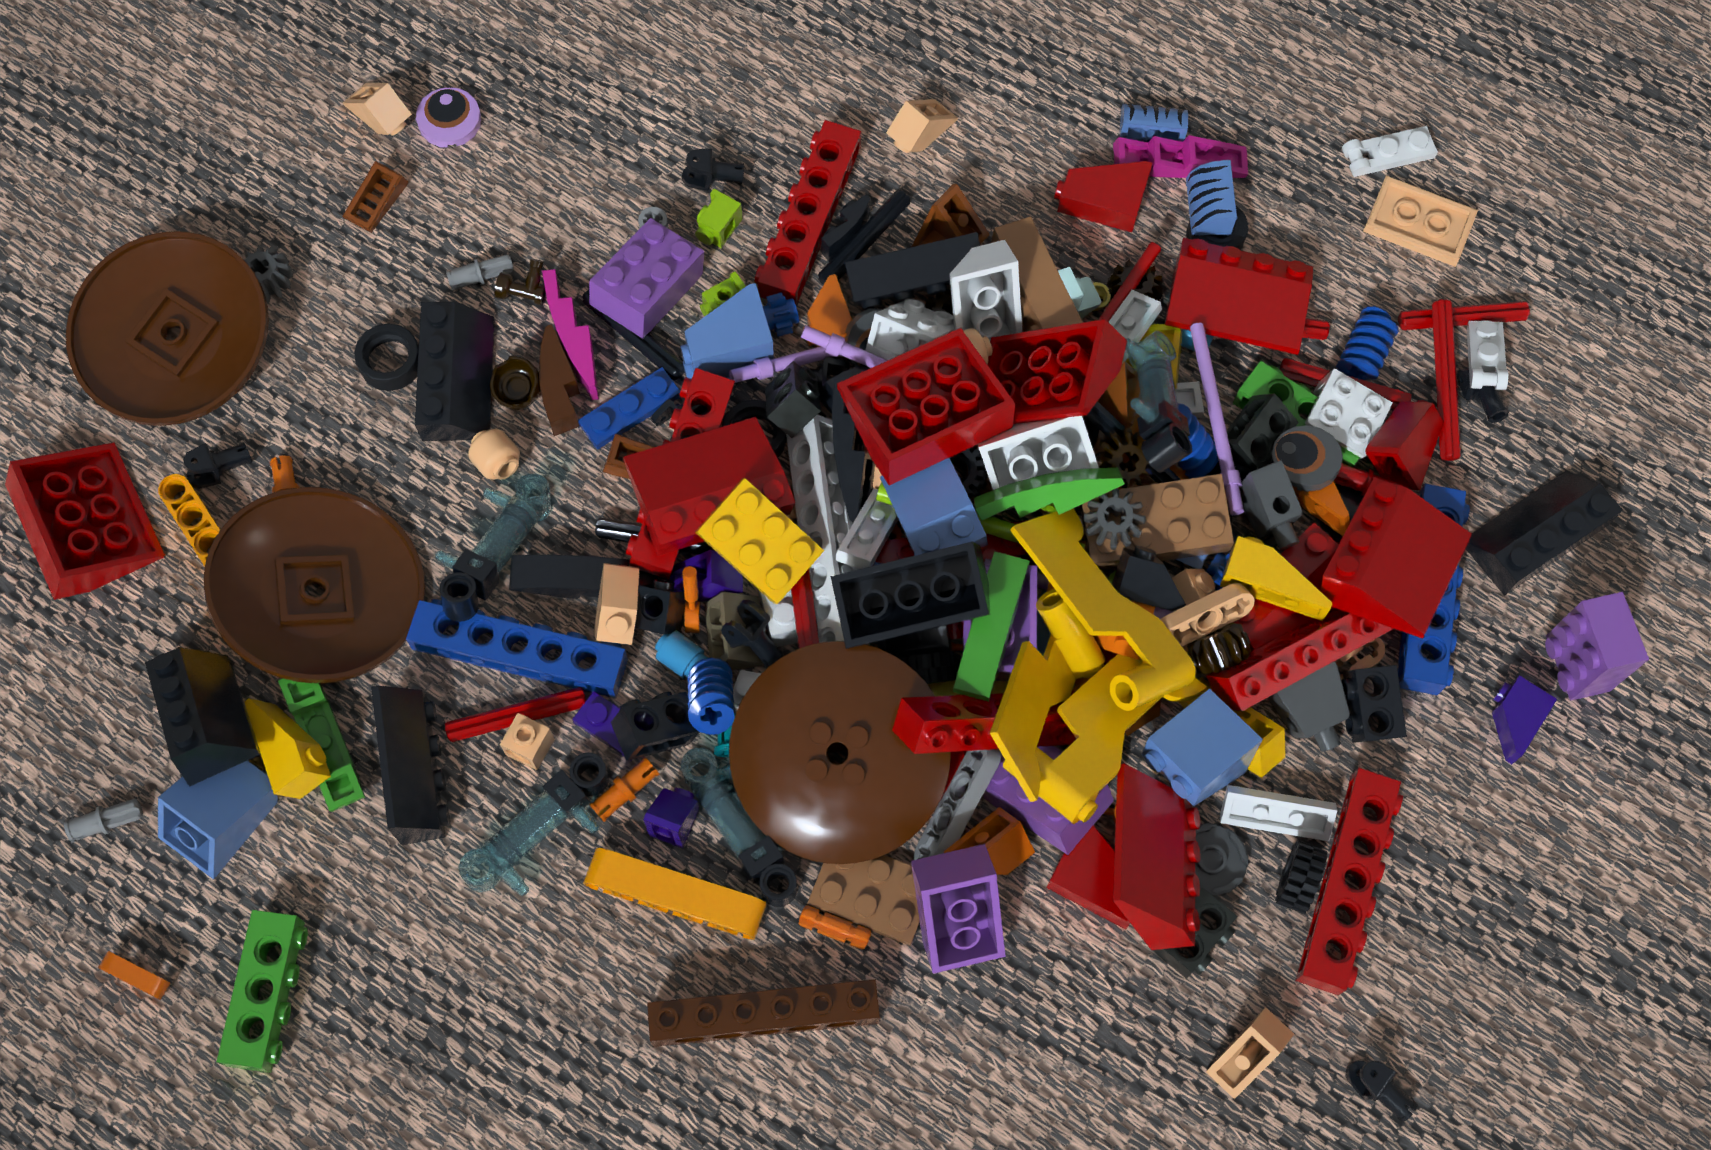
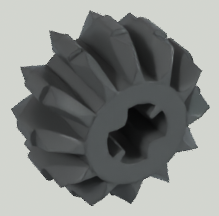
M258 245L256 252L252 254L245 250L244 255L246 259L244 260L261 283L267 303L269 304L273 294L282 299L280 289H291L289 279L293 278V271L288 265L287 257L283 253L278 254L277 250L272 246L264 251Z
M1116 488L1112 490V498H1108L1105 493L1098 497L1100 503L1095 500L1088 502L1087 506L1092 512L1084 514V521L1092 525L1087 528L1086 532L1088 536L1100 533L1096 540L1097 545L1101 546L1106 539L1111 540L1110 549L1116 550L1117 540L1120 539L1125 547H1129L1131 545L1129 535L1137 538L1141 536L1142 531L1136 525L1145 524L1146 517L1136 514L1142 510L1143 505L1141 502H1135L1130 505L1133 493L1127 492L1122 499L1119 498V489ZM1109 513H1113L1115 517L1122 516L1120 525H1116L1114 521L1107 522Z

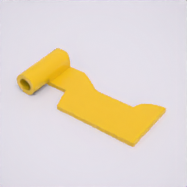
M1074 508L1060 515L1055 511L1019 523L1010 529L1091 636H1123L1143 661L1138 667L1121 673L1111 680L1110 694L1114 703L1119 708L1125 711L1133 710L1193 682L1196 674L1195 665L1165 624L1152 613L1118 593L1081 546L1079 541L1083 537V526Z
M1055 589L1043 594L1036 602V608L1051 633L1044 655L1042 656L1030 641L1022 642L990 731V735L1030 802L1037 801L1039 795L1040 769L1035 750L1049 708L1066 701L1071 696L1075 680L1082 677H1093L1102 668L1106 660L1094 636L1088 633Z
M1117 654L1058 707L1057 712L1076 737V740L1054 760L1036 747L1035 754L1040 769V790L1038 796L1072 824L1077 823L1079 820L1083 823L1087 822L1098 808L1095 800L1099 791L1120 770L1125 731L1162 697L1174 702L1192 700L1206 691V685L1194 678L1193 682L1187 686L1133 710L1125 711L1119 708L1111 697V680L1121 673L1138 667L1143 661L1140 658L1136 660ZM1005 760L1003 768L1015 777Z

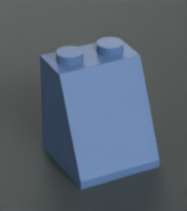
M756 283L747 285L685 330L686 344L680 346L684 360L685 375L691 379L695 368L730 379L729 370L751 365L754 360L768 357L770 360L774 359L773 340Z
M1208 689L1148 738L1141 755L1153 771L1160 772L1171 783L1173 790L1178 796L1187 799L1195 806L1245 774L1263 739L1211 689Z
M249 760L190 787L182 776L158 797V838L214 880L277 804L278 795L273 793L267 772L265 770L261 771L250 763Z

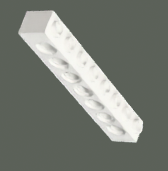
M816 415L793 438L787 434L786 437L798 527L824 550L809 568L819 641L822 643L844 641L830 576L859 569L835 561L837 549L853 522L849 519L840 489L834 455L832 420Z

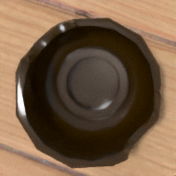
M509 356L506 361L494 367L493 376L490 381L492 396L501 406L520 410L528 407L536 401L541 390L539 371L529 360L517 356Z

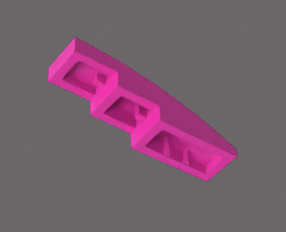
M1188 135L1183 142L1153 136L1149 142L1118 137L1113 143L1114 164L1141 161L1152 162L1149 174L1151 177L1186 178L1198 166L1221 160H1231L1233 178H1245L1248 175L1247 147L1191 135Z
M556 270L542 271L547 302L559 342L574 374L590 398L597 400L599 398L589 325L577 326L572 297H560Z

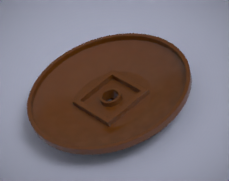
M181 231L161 232L140 237L117 248L106 256L88 274L78 289L69 311L66 326L68 360L83 390L93 401L119 418L129 422L152 426H167L192 421L209 414L229 401L240 391L255 371L262 357L268 335L269 316L267 301L261 283L250 266L234 250L218 240L201 234ZM179 326L181 328L180 335L174 340H167L166 334L168 330Z
M301 487L277 491L265 495L240 509L225 523L210 547L204 570L206 606L210 618L223 640L233 651L251 665L271 675L296 682H338L355 678L379 667L396 654L406 643V637L419 600L424 601L425 584L422 564L413 542L404 529L389 514L375 504L347 492L322 487ZM310 584H317L324 589V594L319 597H312L305 592L304 588Z
M844 641L822 642L809 645L785 655L770 665L755 680L743 697L734 718L729 743V760L733 784L738 798L751 820L766 836L769 835L774 843L797 856L827 864H851L872 860L897 849L910 840L930 819L938 806L948 780L951 752L914 754L892 731L901 698L935 696L928 684L914 669L893 654L867 644L846 649ZM835 742L844 744L848 749V758L842 764L833 763L828 757V748Z

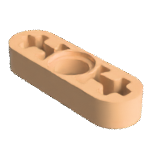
M1233 583L1164 616L1160 620L1183 647L1243 618L1252 610L1255 600L1253 595L1242 584ZM1211 611V613L1206 619H1204L1201 622H1198L1199 618L1204 613Z

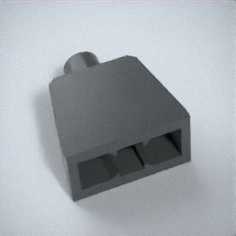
M1282 460L1250 472L1242 481V486L1239 489L1244 513L1257 537L1264 538L1273 534L1280 550L1296 545L1300 541L1292 525L1302 516V509Z
M1335 661L1268 697V700L1295 738H1309L1314 735L1321 752L1331 750L1341 744L1334 725L1348 719L1350 713Z

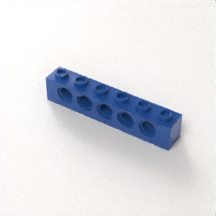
M1431 484L1423 485L1417 495L1462 527L1467 523L1470 506L1465 504L1466 491ZM1459 564L1433 617L1437 627L1429 626L1423 639L1401 631L1397 667L1400 689L1438 696L1452 682L1454 666L1449 665L1450 653L1454 652L1457 642V633L1452 632L1453 620L1457 619L1460 611V600L1456 599V590L1461 586L1463 579V568L1459 567ZM1421 649L1430 651L1434 656V660L1425 658L1421 653Z
M432 599L431 602L419 600L406 637L412 650L569 688L581 687L586 692L592 693L594 691L599 695L617 698L628 661L626 650L619 643L587 640L588 638L585 635L577 632H567V635L553 632L554 630L551 627L538 623L533 624L531 627L519 624L520 622L517 619L505 615H500L497 619L485 616L486 614L479 609L471 619L457 622L445 615L441 600ZM448 626H459L455 634L450 636L443 635L444 630ZM484 633L493 634L492 639L488 643H477L480 635ZM518 641L528 643L526 648L520 652L511 651L512 645ZM552 649L562 651L561 655L555 660L545 659L546 653ZM586 657L596 659V663L590 668L584 669L579 667L580 661Z

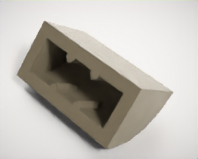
M721 592L705 603L709 658H718L727 662L732 670L748 669L764 664L749 646L745 647L742 645L731 648L721 631L723 625L731 620L738 622L745 628L746 625L739 616L737 607L743 600H751L760 606L759 596Z

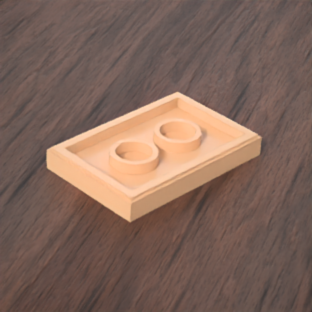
M1386 175L1363 232L1456 267L1478 210Z

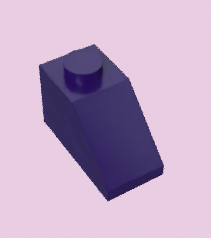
M714 550L706 551L675 564L669 579L675 582V588L684 590L682 571L685 567L692 566L697 570V601H709L721 592L743 593V575Z
M1520 675L1511 684L1504 682L1493 697V700L1498 702L1492 712L1505 761L1511 765L1523 756L1557 701L1555 697Z
M675 787L673 791L663 788L643 819L649 836L683 849L700 809L698 801L694 799L695 795L682 788Z

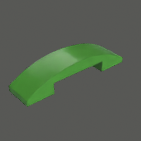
M287 679L278 680L290 713L294 716L296 723L321 745L326 755V763L331 777L319 786L329 811L333 812L365 798L355 765L321 683L296 682Z

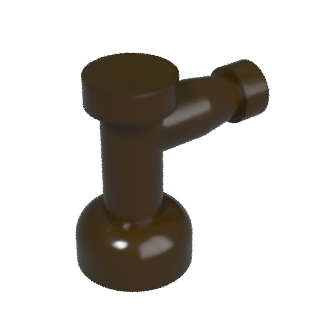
M530 259L529 266L531 267L527 274L526 284L514 282L513 277L509 273L500 272L495 285V298L507 299L510 295L534 300V304L542 306L546 291L545 286L539 285L544 261Z

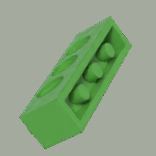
M1260 361L1238 390L1233 404L1243 409L1254 395L1276 394V396L1283 400L1282 403L1299 422L1296 426H1305L1306 420L1301 418L1299 414L1303 413L1309 416L1318 397L1312 394L1311 390L1305 385L1295 383L1284 376L1277 367ZM1340 446L1343 455L1342 463L1355 467L1360 457Z
M252 910L217 1063L226 1067L269 1073L272 1071L273 1064H278L283 1048L282 1041L279 1040L281 1026L287 1025L291 1014V1003L287 1002L290 987H295L299 978L300 968L296 964L299 950L305 948L308 938V929L304 927L305 922L298 916ZM281 945L282 953L276 961L268 963V951L274 946ZM266 983H272V994L269 998L260 1001L258 998L259 989ZM263 1020V1033L258 1038L251 1039L249 1035L251 1026L255 1022Z

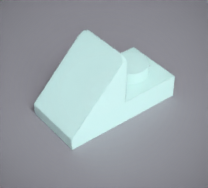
M1070 267L1058 270L1081 319L1100 306L1101 299L1091 278H1075Z

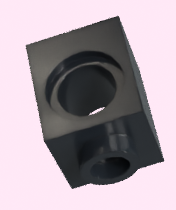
M654 579L653 584L639 585L635 628L663 635L671 634L676 630L681 632L686 602L684 590L675 588V582L665 579ZM659 599H661L663 602L662 612L658 607Z

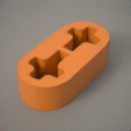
M110 951L106 953L98 966L99 969L159 1000L162 999L171 984Z

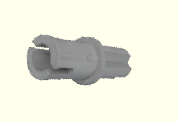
M503 255L482 262L474 259V263L448 269L446 274L450 287L454 291L480 282L484 285V280L497 277L500 272L511 273L514 267L511 257Z
M137 799L107 808L98 806L93 812L65 820V833L69 841L71 840V843L101 832L105 835L109 834L112 828L139 820L143 815L142 807Z

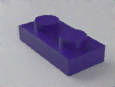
M593 691L573 717V723L624 756L611 725V721L620 711V708ZM635 724L639 729L643 730L640 725Z

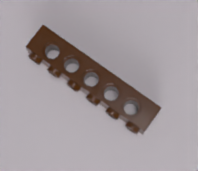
M876 979L647 1002L649 1037L653 1047L879 1024L880 1020Z

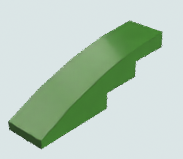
M1118 468L1076 469L1043 474L1010 483L975 497L974 503L981 521L1012 506L1015 507L1021 518L1051 503L1054 504L1060 515L1125 483Z
M994 552L987 573L990 615L975 618L972 621L955 680L954 693L989 702L1006 651L1009 633L1017 612L1019 597L1028 573L1030 560Z

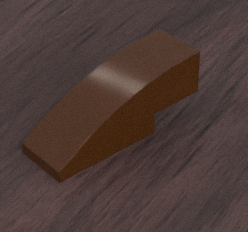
M552 324L545 326L541 342L539 379L547 418L553 435L557 436L579 427L575 410L569 398L580 394L556 332Z

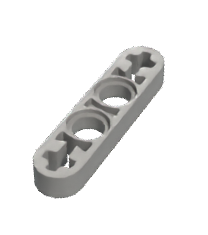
M999 749L966 752L916 846L914 860L943 854L946 849L959 840L1001 761Z

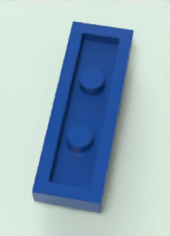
M663 367L578 419L579 426L598 450L611 442L615 434L622 435L652 416L665 401L672 400L674 402L679 399L680 390Z

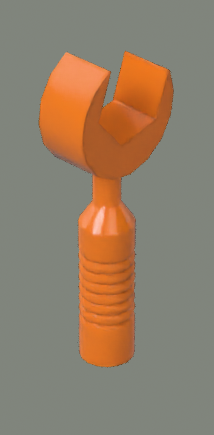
M688 566L682 571L684 598L686 600L685 633H700L699 615L701 604L697 601V570L692 566Z

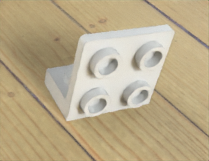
M906 299L898 304L891 305L874 314L865 351L886 360L895 358L954 331L953 315L943 311L934 312L925 308L923 302L915 299Z
M1334 368L1317 384L1313 394L1318 398L1305 424L1325 430L1333 435L1340 446L1358 457L1364 458L1367 455L1365 452L1367 445L1381 428L1393 402Z

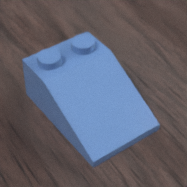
M950 458L890 486L884 477L880 476L914 555L972 541L981 547L988 545L986 533Z

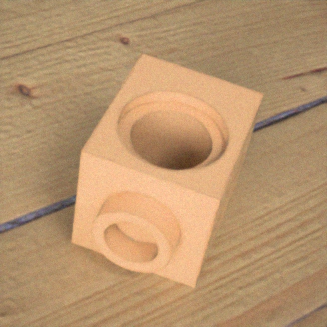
M517 713L500 746L506 756L538 770L555 739L550 728Z

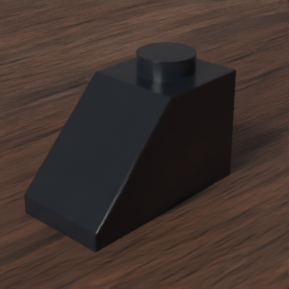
M1135 546L1134 550L1123 547L1112 582L1113 587L1118 593L1129 600L1170 611H1176L1186 606L1165 565L1155 556L1156 551L1143 546Z

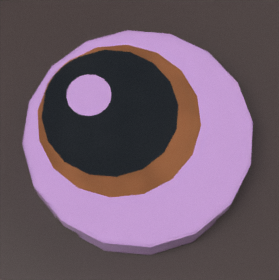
M444 87L432 91L422 99L417 107L416 122L421 135L429 143L438 147H448V145L454 144L460 146L476 135L481 125V113L477 101L468 92L459 88Z

